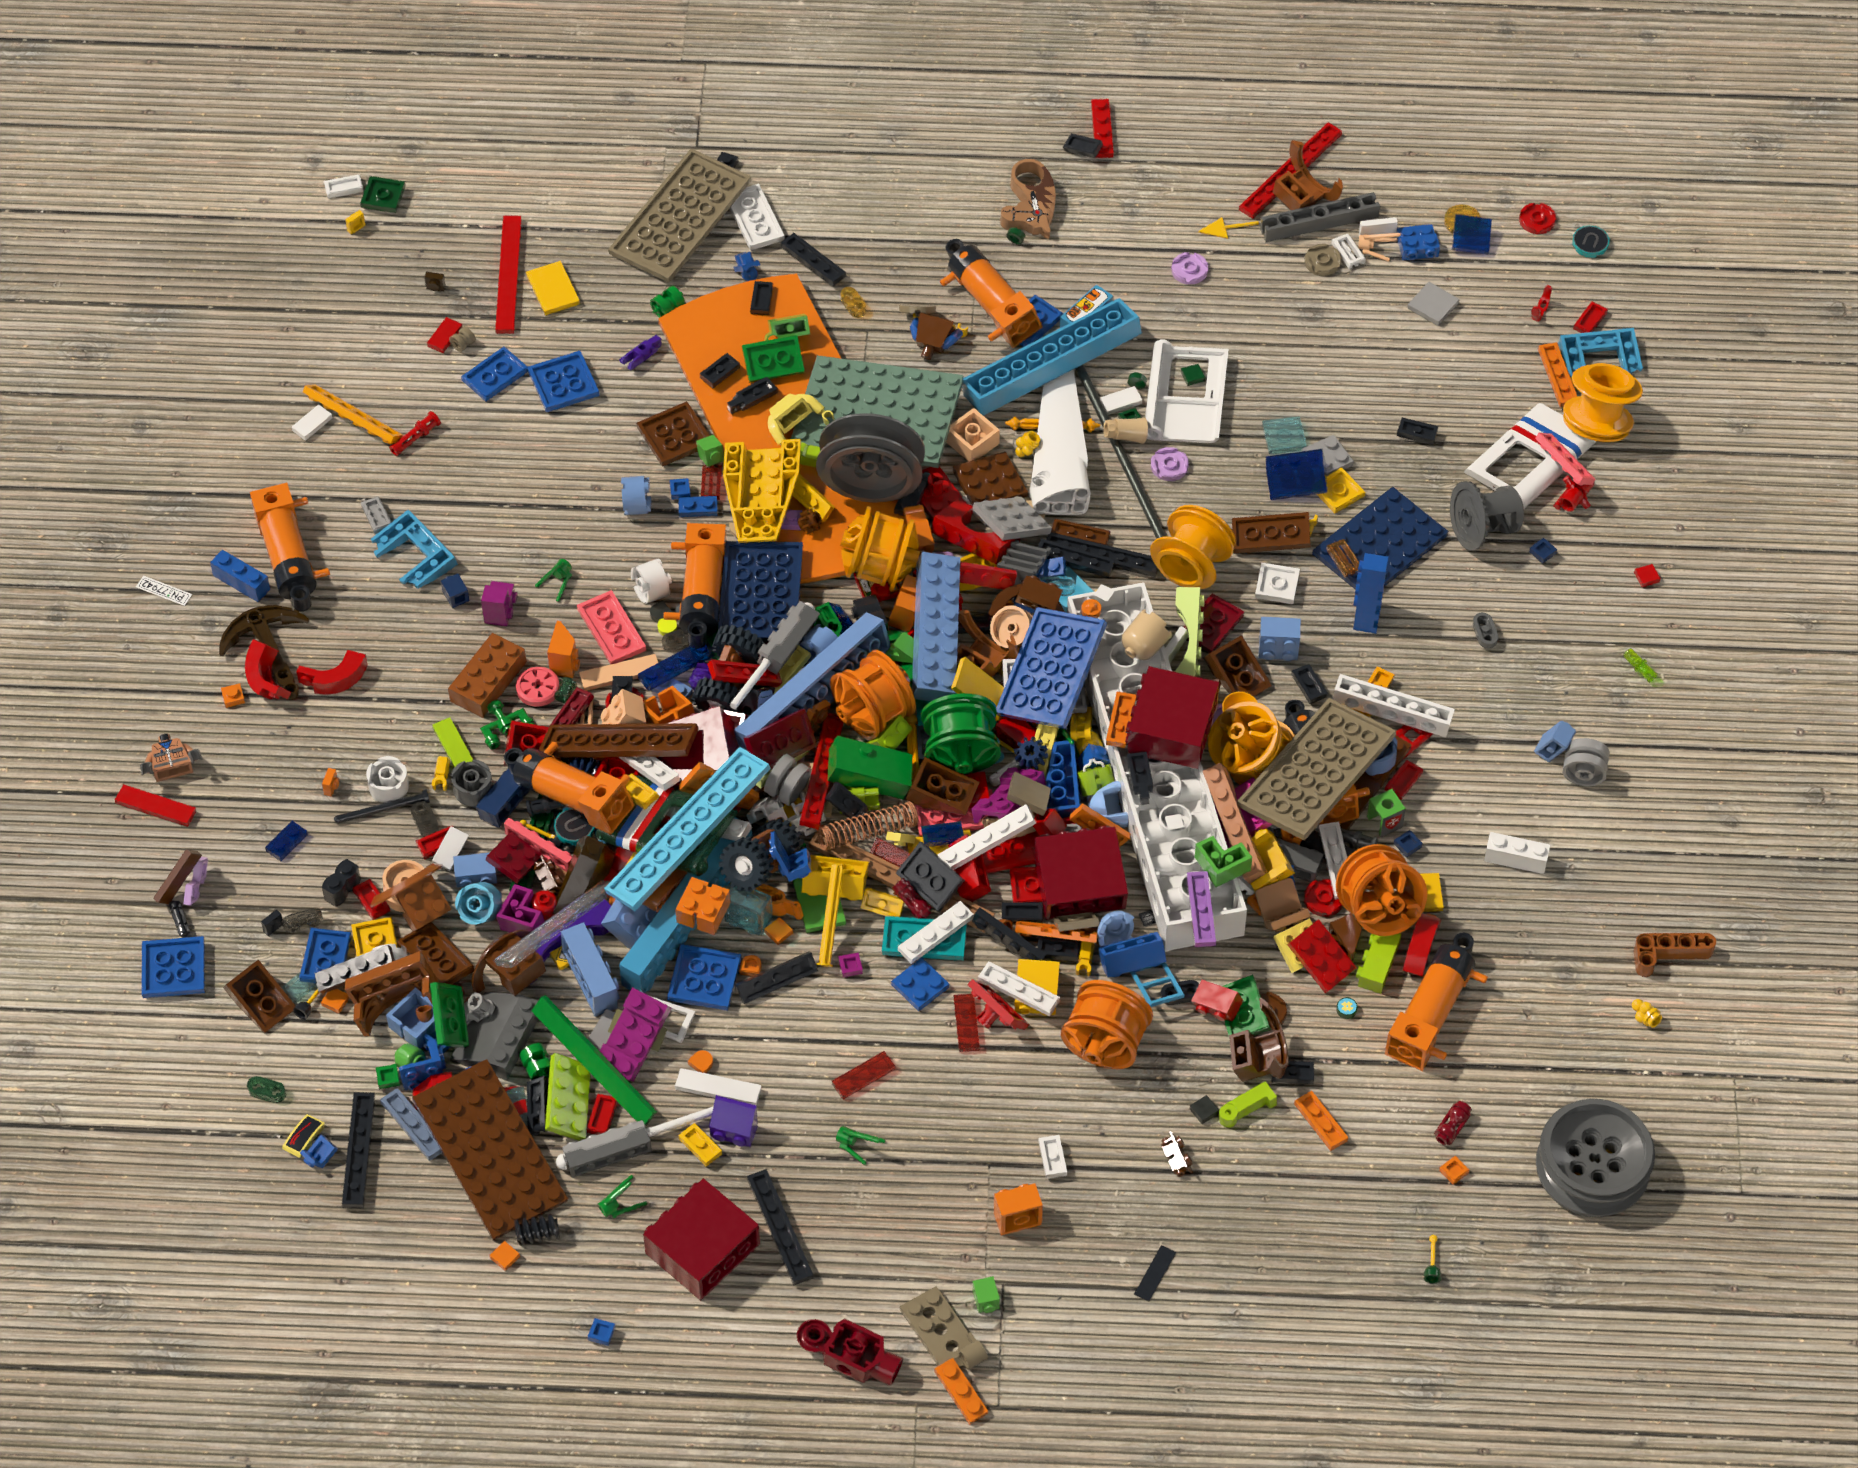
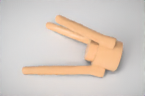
M1401 233L1360 235L1358 248L1363 250L1362 254H1369L1390 261V258L1370 251V249H1374V242H1397V238L1390 237H1400Z

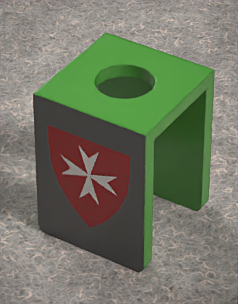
M1390 789L1369 799L1367 818L1370 820L1377 816L1381 817L1379 836L1383 837L1403 827L1406 808L1393 789Z

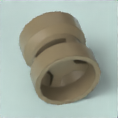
M464 326L459 330L458 334L452 335L449 340L455 350L463 352L467 345H471L476 341V337L468 327Z

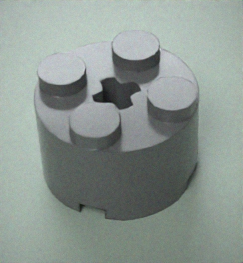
M472 760V762H460L452 771L451 781L455 798L464 805L476 808L478 802L484 798L493 785L489 767L482 761Z

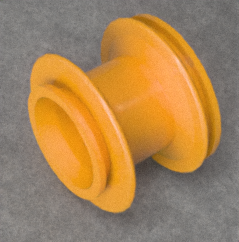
M1595 363L1576 369L1572 375V382L1582 395L1574 397L1564 404L1563 420L1566 426L1574 433L1594 441L1616 442L1626 438L1633 428L1634 419L1629 411L1624 408V405L1634 403L1642 397L1643 388L1639 381L1625 369L1612 364Z
M1196 505L1180 506L1170 514L1167 520V527L1171 537H1160L1154 540L1150 546V554L1159 571L1171 582L1182 587L1206 589L1215 583L1217 577L1216 569L1212 562H1223L1231 557L1236 543L1235 535L1230 526L1214 512Z

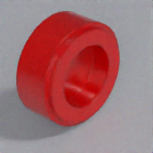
M874 583L871 586V595L875 594L878 601L888 599L890 596L889 584L885 583V586H880V584Z

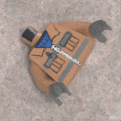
M161 734L158 737L159 743L152 745V752L148 753L145 762L140 764L141 775L143 776L145 773L154 774L156 782L190 774L193 773L191 763L193 764L198 759L203 760L199 749H193L185 743L182 744L179 738L171 739L169 734Z

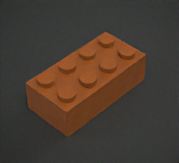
M491 633L449 686L450 702L484 718L488 712L487 706L492 701L498 700L527 663L525 649Z

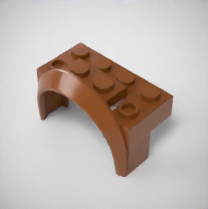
M421 951L345 979V991L354 1003L353 1020L363 1036H370L373 1024L378 1016L394 1003L404 999L414 988L422 993V997L427 996L432 1004L430 983L439 982Z

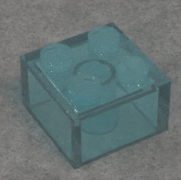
M738 886L735 888L731 887V903L725 913V922L733 927H740L750 934H757L762 937L764 929L773 918L771 896L755 889L745 892V889L742 891L737 890Z

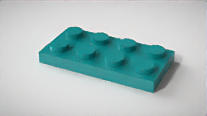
M885 916L882 955L904 957L898 951V946L935 919ZM967 924L924 954L922 958L964 961Z

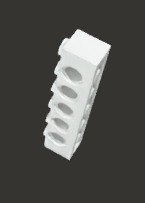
M1342 674L1339 675L1332 698L1349 708L1443 737L1447 736L1455 710Z

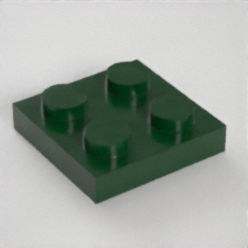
M370 176L360 202L361 208L396 213L406 187L405 181Z

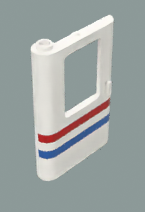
M1538 403L1474 461L1464 473L1495 491L1498 487L1508 486V484L1486 471L1516 443H1520L1546 459L1519 484L1514 486L1522 499L1525 509L1565 472L1559 462L1554 461L1551 458L1552 455L1542 449L1540 443L1535 439L1539 432L1552 434L1577 460L1596 441L1574 433L1566 426L1563 415L1544 404Z

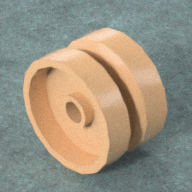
M1006 606L998 610L990 624V633L993 640L999 646L1009 649L1006 640L1011 641L1010 636L1012 635L1015 638L1018 650H1020L1033 614L1016 606Z
M400 860L390 864L383 873V892L423 870L424 867L411 860ZM396 896L386 900L390 908L395 911L404 912Z

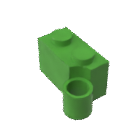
M799 314L768 320L770 332L765 335L764 341H767L772 335H775L778 339L810 334L807 315Z

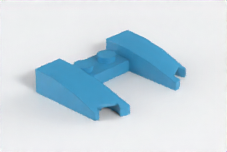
M1634 328L1560 335L1559 349L1570 378L1576 369L1586 366L1583 353L1616 350L1621 368L1630 374L1636 370L1640 372L1643 370Z
M409 509L371 538L372 543H377L378 550L374 551L377 558L397 548L407 540H410L427 557L399 579L402 584L409 582L415 584L416 588H420L438 579L458 565L455 556Z

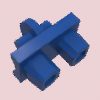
M751 252L735 255L734 257L737 262V266L733 267L735 272H742L741 275L745 281L756 280L758 272L754 266L760 265L759 260H753Z

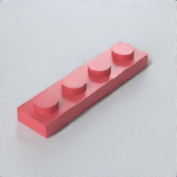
M1538 433L1535 439L1540 443L1541 448L1548 451L1554 461L1559 462L1562 469L1573 477L1575 483L1579 485H1592L1595 478L1552 434Z
M508 818L504 822L506 835L510 831L540 852L546 859H551L557 867L567 872L572 859V855L569 852L560 850L553 842L541 838L537 832L526 829L519 821Z

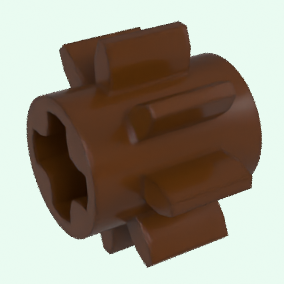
M811 508L800 513L801 517L798 519V525L801 530H807L808 534L820 530L819 525L822 523V518L817 511L813 512Z

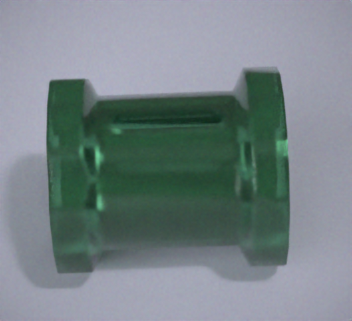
M561 678L560 687L555 692L554 698L565 704L573 690L576 689L577 683L571 678Z

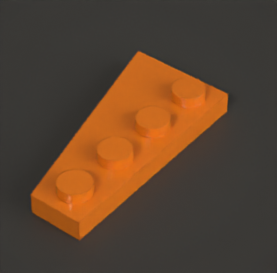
M699 762L679 784L680 791L695 794L717 770ZM751 789L736 806L750 810L759 800V792Z
M1016 922L1015 932L1020 933V936L1024 937L1039 935L1097 942L1098 928L1089 927L1059 932L1054 924Z

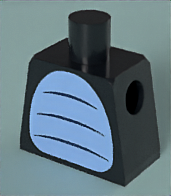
M754 685L740 703L739 713L746 714L749 717L774 695L775 687Z

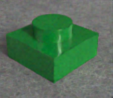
M396 1064L376 1067L379 1089L400 1086Z

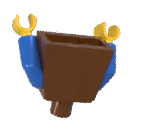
M913 313L910 331L917 346L923 348L921 357L931 360L934 351L943 353L945 349H949L961 337H966L968 327L962 329V324L959 323L956 329L954 321L920 313L919 317H916V313Z

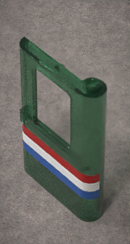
M634 775L656 791L659 798L646 810L634 803L635 806L611 835L597 829L596 837L602 842L638 854L655 836L653 835L671 807L677 806L682 808L693 796L692 794L673 787L664 791L649 779ZM732 809L707 835L701 846L696 850L694 849L676 869L695 876H701L706 873L708 869V856L718 844L738 811Z

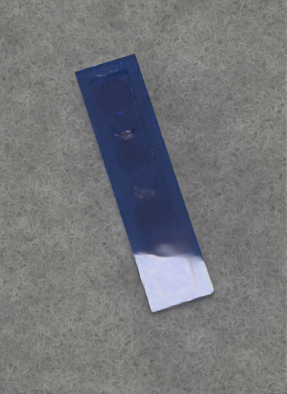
M708 642L705 647L700 649L689 646L638 673V679L649 692L694 668L697 663L709 660L715 656V653Z

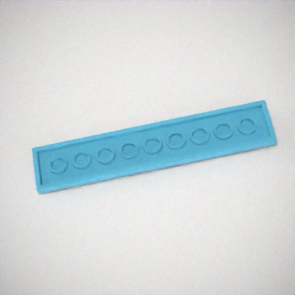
M739 747L604 888L606 893L636 911L771 769L769 764Z

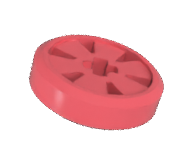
M529 668L523 671L517 678V695L523 703L529 706L541 707L548 705L559 694V679L548 668Z

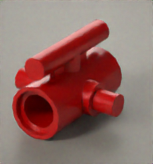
M1569 475L1564 477L1563 481L1567 489L1554 503V508L1559 510L1562 507L1569 512L1574 511L1578 505H1582L1584 509L1589 508L1591 504L1588 502L1586 495L1593 488L1595 482L1592 485H1579Z

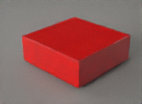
M1653 564L1634 570V574L1641 587L1660 583L1661 578Z

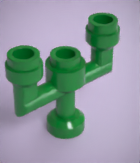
M500 700L492 701L487 706L489 713L495 714L498 719L480 728L485 737L487 747L493 750L500 746L498 736L493 734L492 731L498 728L502 734L508 735L511 721L520 719L523 723L535 725L533 718L528 716L524 708L505 716L502 712L504 706Z

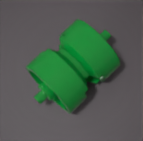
M670 286L662 292V295L658 294L650 300L652 312L659 318L685 304L683 293L674 286Z
M534 1043L524 1048L519 1058L524 1067L527 1068L526 1071L530 1079L534 1080L542 1076L549 1079L551 1058H549L542 1043Z

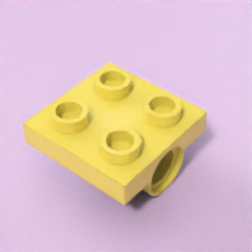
M1310 918L1273 936L1291 973L1304 968V966L1287 944L1312 924Z

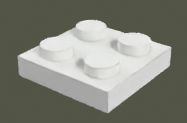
M1261 563L1255 598L1293 604L1300 569Z

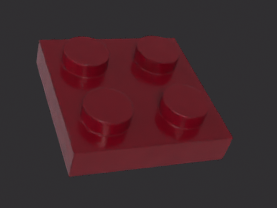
M510 831L486 856L485 860L518 884L534 867V864L541 860L540 856L542 854Z

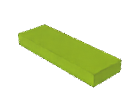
M450 717L432 724V728L454 768L460 762H472L473 758Z

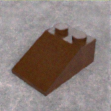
M1242 635L1204 657L1212 674L1221 681V685L1229 694L1246 692L1254 697L1272 686Z
M924 757L905 800L926 809L966 815L979 782Z
M259 959L223 987L235 1004L263 1033H266L289 1015L296 1006Z

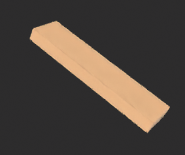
M656 654L582 671L579 672L583 689L589 691L612 685L613 676H633L634 680L658 674L660 667Z

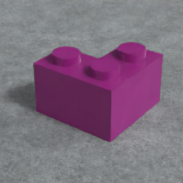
M491 581L490 586L485 585L481 598L484 623L500 626L508 625L509 619L513 618V603L516 604L518 592H515L514 584Z
M514 884L496 915L501 930L509 933L517 930H528L538 940L546 924L542 912L531 907V900L534 896L532 889Z

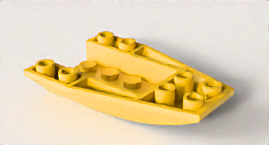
M801 439L782 440L781 448L747 450L744 442L725 443L723 477L739 543L777 541L800 473Z

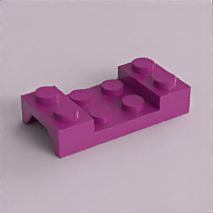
M1016 767L1008 768L999 778L1001 785L989 799H980L971 809L974 823H979L985 815L997 816L1001 819L1022 807L1007 800L1014 772L1046 786L1044 771L1018 769Z
M632 987L623 1004L624 1009L606 1044L603 1043L600 1052L626 1079L634 1082L672 1007Z

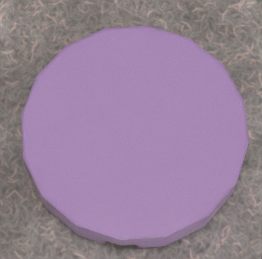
M1185 252L1174 258L1171 266L1172 275L1180 283L1187 285L1197 284L1206 278L1208 263L1200 254Z
M1165 447L1159 449L1151 458V470L1161 480H1179L1188 471V458L1184 452L1181 453L1177 448Z

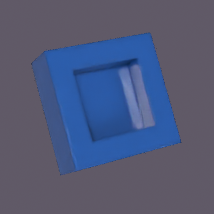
M689 478L670 480L671 500L679 499V497H690Z
M594 1318L587 1336L588 1341L609 1346L616 1328L615 1323Z

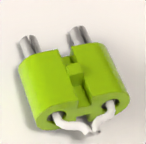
M1095 758L1089 759V763L1083 767V770L1077 772L1082 796L1087 797L1088 807L1090 800L1097 791L1114 782L1111 765H1104L1103 762L1096 761ZM1092 761H1093L1094 764H1101V765H1102V766L1095 767V768H1093V769H1090V768H1089V769H1086L1087 767H1089V766L1092 764Z

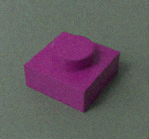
M859 953L838 956L843 978L863 974Z

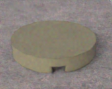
M1316 244L1310 247L1305 254V266L1315 275L1329 276L1339 270L1341 254L1335 247L1331 248L1327 244Z
M900 304L899 312L907 314H934L936 306Z

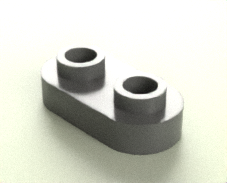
M1483 612L1476 614L1472 625L1478 643L1487 649L1495 647L1498 642V633L1492 617Z

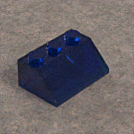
M1323 449L1266 456V473L1271 500L1328 493L1326 460Z

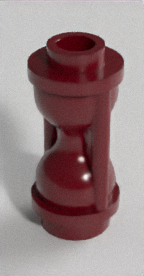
M903 877L891 888L894 891L893 894L897 895L909 907L915 918L925 919L931 914L929 909L932 906L922 900L914 891L913 886L909 884L910 881H906Z
M1457 1101V1103L1452 1105L1434 1132L1437 1142L1442 1145H1451L1471 1116L1472 1109L1467 1103Z

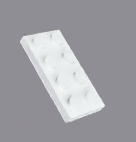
M756 184L746 187L730 207V210L750 251L785 240L780 225L760 185Z

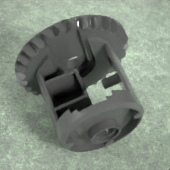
M1471 481L1459 482L1454 487L1450 499L1452 528L1458 541L1465 549H1480L1483 543L1486 542L1485 537L1489 535L1488 532L1501 531L1504 534H1512L1520 530L1524 520L1522 499L1517 490L1509 485L1498 487L1495 492L1483 494L1480 492V488Z

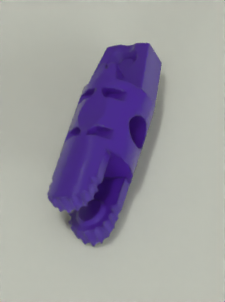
M655 335L648 340H644L622 356L619 360L620 363L625 365L630 362L628 369L632 371L658 351V348L662 346V339Z

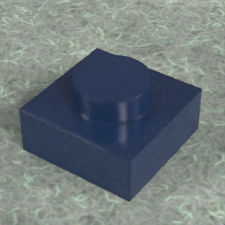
M1542 538L1530 547L1529 552L1543 564L1557 554V549L1545 538Z
M1411 830L1394 839V845L1406 858L1421 849L1423 845Z

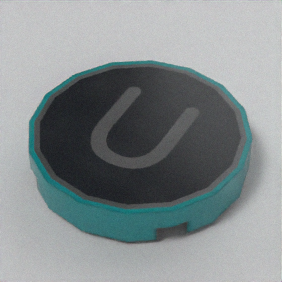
M1583 226L1573 234L1572 245L1578 254L1594 258L1597 255L1605 254L1608 250L1609 237L1603 229L1597 226Z
M572 808L561 812L555 819L554 824L558 839L565 844L566 842L571 843V845H577L578 840L582 837H592V833L595 830V827L589 825L583 813Z

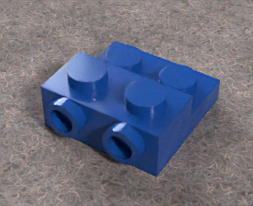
M1433 224L1397 228L1396 233H1401V236L1397 237L1402 260L1439 257L1440 246L1437 233H1434Z

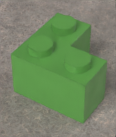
M1214 836L1195 844L1194 857L1202 869L1208 871V877L1215 887L1251 871L1252 856L1242 842L1226 850L1222 849Z

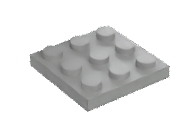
M1019 496L976 502L972 508L1002 540L1050 534L1052 529L1024 498Z

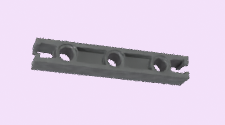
M1374 192L1263 216L1261 217L1260 230L1261 233H1265V242L1275 241L1378 218L1380 204L1375 202L1376 195Z

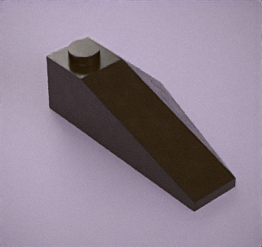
M589 836L578 840L557 898V905L553 911L554 915L568 921L571 920L607 877L616 854L605 843Z

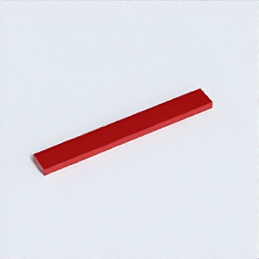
M1327 122L1304 144L1302 156L1307 168L1342 135V130ZM1291 158L1239 206V211L1254 219L1277 197L1273 194L1275 181L1288 171L1291 174L1296 172Z
M503 215L495 325L496 334H514L521 215Z
M829 713L823 721L799 822L801 826L817 830L820 827L826 801L825 797L827 796L830 784L828 781L829 748L835 738L841 736L844 723L835 714Z

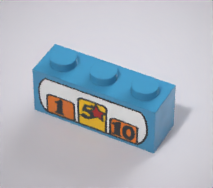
M1095 285L1060 317V328L1112 302L1113 295Z

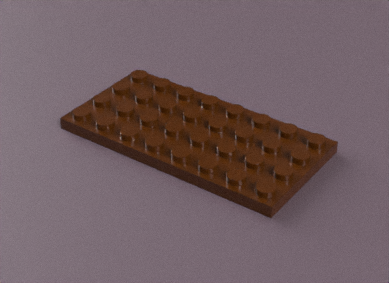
M487 1059L412 1097L415 1106L493 1241L515 1230L514 1220L517 1219L519 1224L522 1225L523 1218L530 1222L531 1217L537 1218L568 1202L565 1192Z

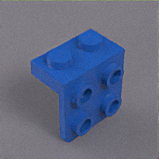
M771 832V839L769 840L771 848H769L772 858L778 860L780 864L778 867L782 876L786 875L789 882L796 878L806 877L811 872V858L808 849L805 848L788 856L776 832Z
M435 1039L427 1041L431 1059L399 1067L404 1090H413L428 1077L441 1074L443 1069H446L442 1047H437Z

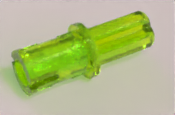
M1630 648L1624 653V658L1634 667V671H1638L1648 683L1654 680L1652 677L1656 678L1658 676V673L1647 664V660H1643L1633 649Z

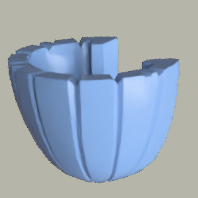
M1114 781L1102 787L1093 795L1089 808L1121 828H1127L1128 813H1122L1120 805H1118V791H1121V784L1119 781Z
M1113 911L1106 914L1101 919L1097 931L1100 947L1132 939L1131 934L1134 929L1133 915L1124 911Z

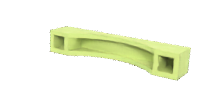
M1177 587L1176 610L1188 629L1189 643L1183 661L1174 672L1195 677L1201 675V665H1198V659L1202 657V648L1199 647V641L1203 640V630H1200V624L1204 623V613L1201 612V606L1205 605V595H1201L1200 587Z

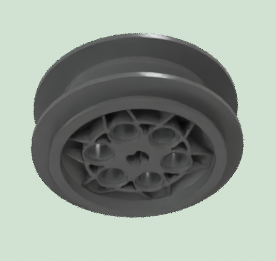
M870 413L847 415L829 423L820 435V452L816 461L817 473L821 480L838 494L862 502H889L911 494L921 482V464L925 457V445L914 429L897 419Z

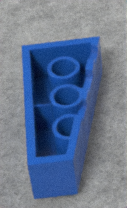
M1365 553L1364 561H1359L1353 606H1356L1353 630L1377 633L1388 563L1387 556Z
M1068 741L1054 742L1049 773L1046 779V786L1051 788L1047 809H1055L1061 818L1070 817V814L1081 805L1075 743L1071 745Z

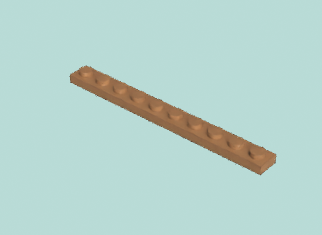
M822 830L823 839H824V842H825V844H826V838H825L824 832H823V830ZM817 832L809 842V848L827 857L869 862L867 876L891 888L902 879L896 874L900 867L848 842L846 846L841 842L840 847H837L835 844L834 849L831 848V850L824 851L819 845ZM835 836L836 842L839 845V838ZM954 894L941 912H946L959 901L973 914L981 906ZM981 907L983 910H985L990 915L995 917V913ZM972 920L967 923L968 925L980 930L975 926Z

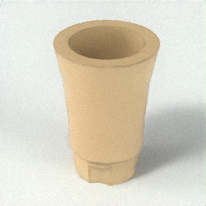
M1145 417L1107 420L1104 423L1103 433L1106 438L1144 444L1148 435V423Z

